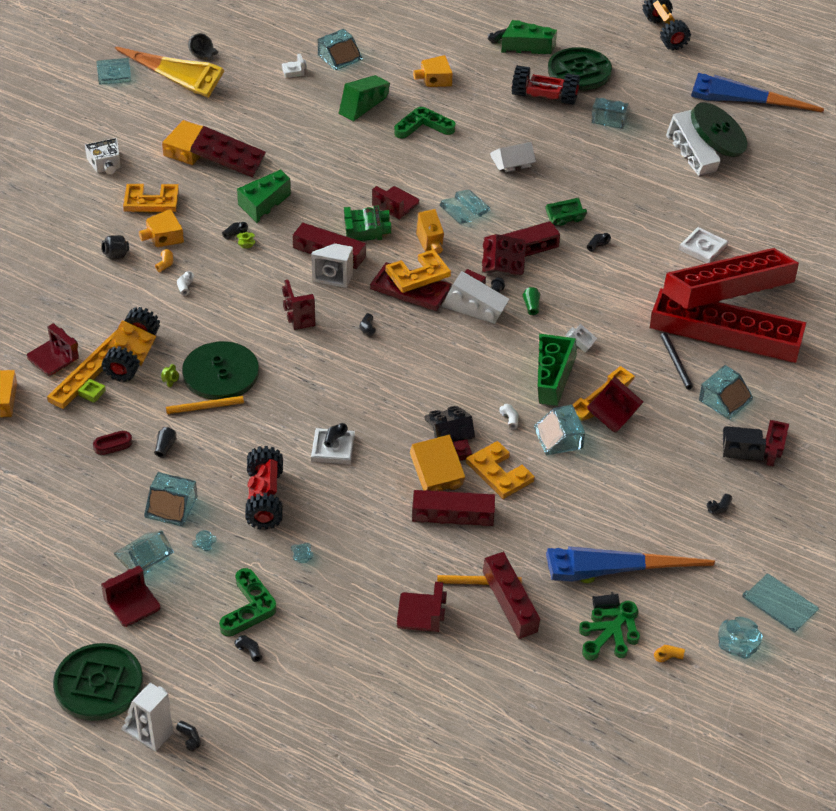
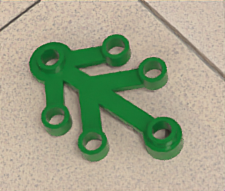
M624 601L618 608L613 609L595 608L591 614V619L594 622L583 621L580 623L579 633L583 636L590 635L592 631L604 630L595 641H587L583 644L582 655L585 659L593 661L598 658L600 648L612 635L616 645L614 650L615 656L625 658L628 647L624 644L621 625L626 622L628 629L627 642L631 645L639 643L640 633L635 625V619L638 617L639 610L634 602ZM604 617H616L613 621H603Z

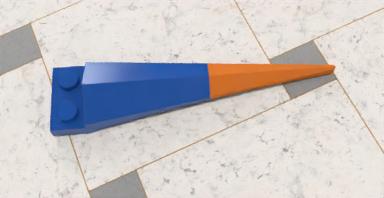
M698 73L691 94L692 97L706 101L758 102L817 112L824 111L822 107L715 74L712 77L707 74Z
M568 546V549L547 548L546 552L551 580L569 582L643 569L713 566L715 564V560Z

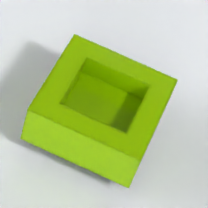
M89 379L78 390V394L80 397L95 403L105 393L106 388L105 385Z

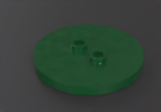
M572 47L560 50L551 56L548 62V74L550 77L564 79L566 73L580 75L578 90H591L599 88L609 81L612 74V64L605 55L596 50Z
M707 102L698 103L691 110V121L696 132L714 150L729 157H739L746 151L748 146L747 138L739 124L727 112Z
M218 341L207 343L194 349L184 360L182 375L185 385L194 394L206 399L217 400L238 397L250 390L258 379L259 365L256 356L245 346L234 342Z
M108 643L90 644L73 651L59 664L53 678L54 694L61 708L76 718L89 721L105 720L125 712L130 708L132 701L142 691L143 672L138 659L127 649Z

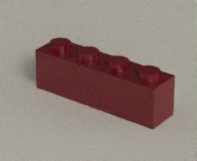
M551 221L503 234L504 236L525 240V257L558 248L560 243V233Z
M302 222L293 234V248L309 254L333 244L353 247L354 269H357L366 258V243Z
M414 490L412 522L494 526L495 494Z
M504 551L484 558L482 572L517 638L521 639L538 633L541 619Z

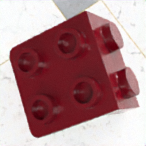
M378 186L372 189V206H379V209L382 211L389 210V215L399 220L419 204V198L396 186L391 187L387 191Z
M499 234L484 237L482 273L489 274L500 271L519 276L524 274L525 240Z
M284 280L285 286H282L283 297H285L283 308L284 311H288V323H292L294 330L316 326L314 295L294 297L289 280Z
M54 323L47 326L49 341L27 353V359L47 376L53 375L79 359L78 342L76 339L71 338L64 329L59 328Z
M614 376L599 395L587 406V409L605 424L608 429L617 433L644 401Z
M140 565L101 584L104 601L123 627H128L161 609L160 603L145 584L144 571Z
M435 582L433 595L401 593L397 628L439 632L440 621L445 619V608H442V604H446L447 591H443V582Z

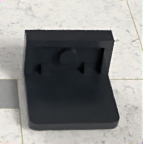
M459 406L448 407L445 411H430L428 415L424 416L425 421L433 426L435 438L450 435L452 442L475 438L472 415L459 408Z
M730 426L723 428V457L763 461L766 439H763L762 430Z

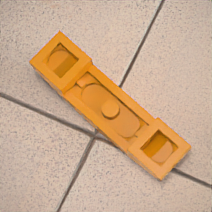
M622 366L618 367L607 376L606 383L586 399L579 398L568 407V411L581 421L594 417L587 409V406L599 395L611 379L615 376L628 387L635 376Z

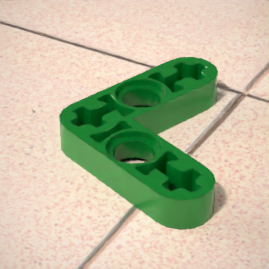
M417 107L394 126V135L400 139L406 138L421 125H426L445 135H451L455 133L456 123L426 107Z
M248 568L238 570L235 578L237 587L250 603L223 616L219 621L220 632L227 637L234 636L272 617L276 613L275 599L256 574ZM260 590L261 594L253 596L250 592ZM246 613L254 615L251 619H244L242 616Z

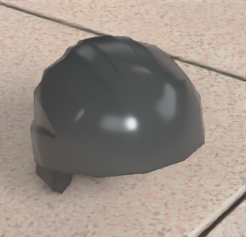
M197 33L192 35L188 41L189 51L195 57H207L209 60H213V55L219 53L216 48H213L212 40L206 34Z

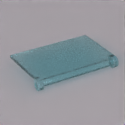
M768 573L742 595L744 599L794 633L819 610L816 605Z

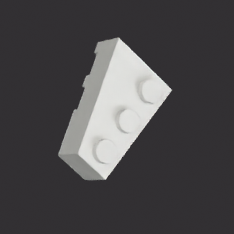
M461 271L441 307L495 324L509 298Z
M149 683L132 701L128 710L129 715L124 721L126 723L122 726L121 730L156 752L173 734L167 691L160 686L157 687Z

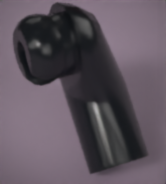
M507 28L490 33L488 40L491 43H497L502 39Z
M235 222L225 229L222 235L225 239H228L233 234L245 233L248 230V224L246 222Z
M610 234L594 235L588 243L587 249L593 252L597 246L607 245L611 240Z
M366 313L359 324V329L364 334L372 336L376 332V329L371 324L373 316Z
M340 423L330 427L327 431L324 445L326 447H333L335 439L344 436L348 431L347 425Z
M724 494L719 503L715 500L712 503L710 500L706 505L708 512L713 515L726 512L732 501V496Z
M241 635L235 640L234 644L237 649L243 650L247 648L253 662H258L263 658L258 643L246 635Z
M184 721L178 722L176 726L177 731L187 735L189 739L185 742L186 748L189 751L199 748L201 739L196 727Z

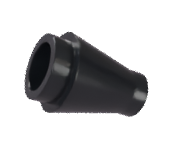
M163 427L158 431L156 449L154 451L156 456L164 458L177 440L176 432L173 429Z

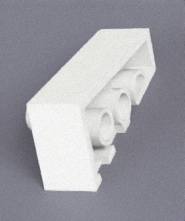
M691 110L673 114L666 134L668 139H673V145L681 149V155L688 158V164L698 176L716 172L720 164V157L696 132L691 121Z

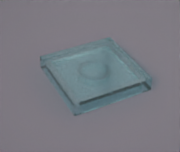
M129 58L96 61L99 85L131 82Z

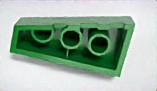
M539 333L537 385L539 404L558 406L577 356L576 338Z

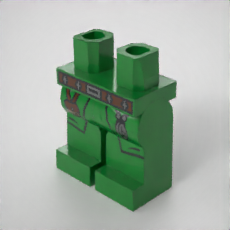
M373 206L374 209L367 207L363 210H351V207H344L346 237L358 241H367L376 238L377 240H382V234H392L389 210L379 211V206Z

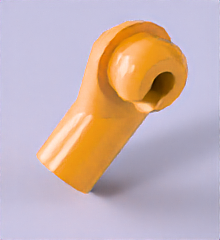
M663 645L654 652V658L657 662H665L672 657L683 660L685 649Z

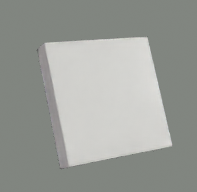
M697 227L679 245V250L705 263H711L728 246V241Z
M316 428L311 462L351 465L355 431H347L344 436L335 439L333 447H326L324 440L328 429Z

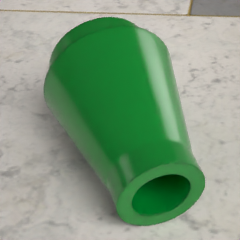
M535 287L525 289L522 295L529 315H537L539 313L541 294Z

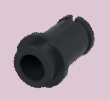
M497 277L492 280L491 288L500 293L505 288V281Z
M611 592L610 595L592 596L594 609L616 608L620 606L619 595L614 594V592Z

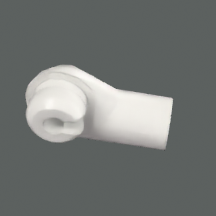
M186 271L177 280L182 296L189 294L188 286L194 278V274L190 271Z
M504 404L499 409L500 414L509 417L508 428L515 430L518 427L519 414L512 405Z

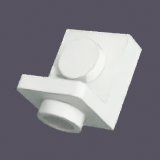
M297 54V62L282 64L285 78L304 76V69L307 68L306 60L302 59L301 54Z
M581 324L576 329L572 327L565 335L566 337L576 338V345L585 353L597 339Z

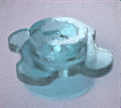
M203 530L196 534V540L192 542V545L195 548L199 547L204 551H210L212 544L217 541V538L211 532Z
M311 544L292 545L293 560L299 563H306L312 559Z

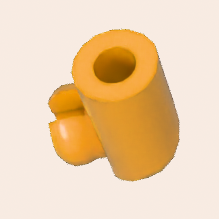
M165 249L161 252L162 261L155 265L158 272H162L173 264V253L171 250Z

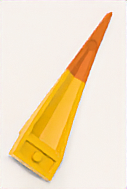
M115 47L117 51L189 91L207 98L210 97L225 72L222 67L208 62L175 59Z

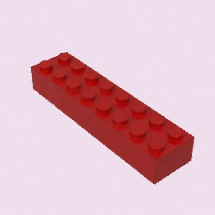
M775 248L668 272L665 277L663 293L671 300L682 305L683 308L692 309L693 307L705 306L709 303L733 299L737 296H744L749 293L794 283L799 262Z
M660 288L651 313L649 328L796 363L807 322L722 302H713L705 306L685 309L682 305L665 295L663 289Z

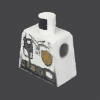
M117 138L85 144L87 160L97 173L106 172L107 174H113L116 169L121 167Z

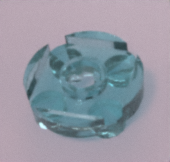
M735 617V620L728 621L729 619L723 621L718 632V645L720 649L734 656H740L744 659L750 658L760 648L762 633L758 630V625L745 617ZM742 634L743 639H738L735 636Z

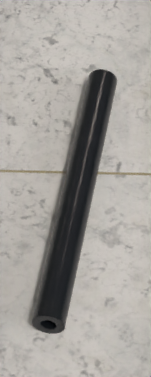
M664 332L660 337L685 388L689 390L693 387V384L668 334Z

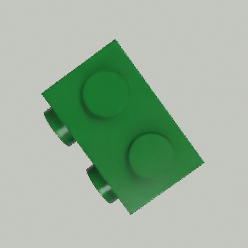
M579 197L546 204L545 206L549 221L553 225L563 226L572 221L575 223L580 222L587 214V209L582 208Z

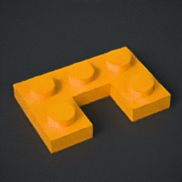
M126 184L123 203L124 212H164L169 209L172 212L177 211L179 184H161L160 195H144V184Z
M434 249L418 254V261L423 267L412 271L407 268L402 260L385 265V271L402 293L451 277V270Z
M498 441L466 458V464L502 499L530 485L535 480V476L523 465L508 473L498 465L510 457V452Z

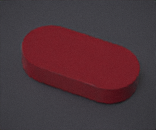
M118 431L97 437L93 441L94 452L98 455H107L125 450L132 445V435L128 431Z

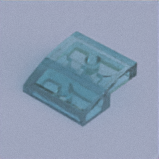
M471 190L457 191L455 198L443 199L440 203V207L459 224L473 221L490 211V207Z

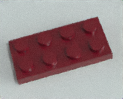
M206 126L202 127L190 149V152L252 178L266 154L261 149Z
M388 262L383 265L370 283L371 290L437 311L452 287V283L439 280L402 293L385 271V265L391 264Z

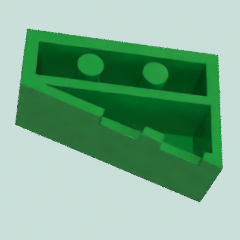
M512 20L502 36L501 53H506V50H516V53L531 51V54H552L556 46L557 30L519 20Z
M374 75L345 83L338 114L354 122L387 98L390 82Z
M281 169L237 188L238 205L256 223L260 221L264 214H269L272 207L278 206L291 195L290 178Z

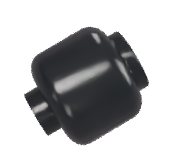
M122 235L107 236L101 243L102 253L109 259L124 258L126 252L129 251V242Z

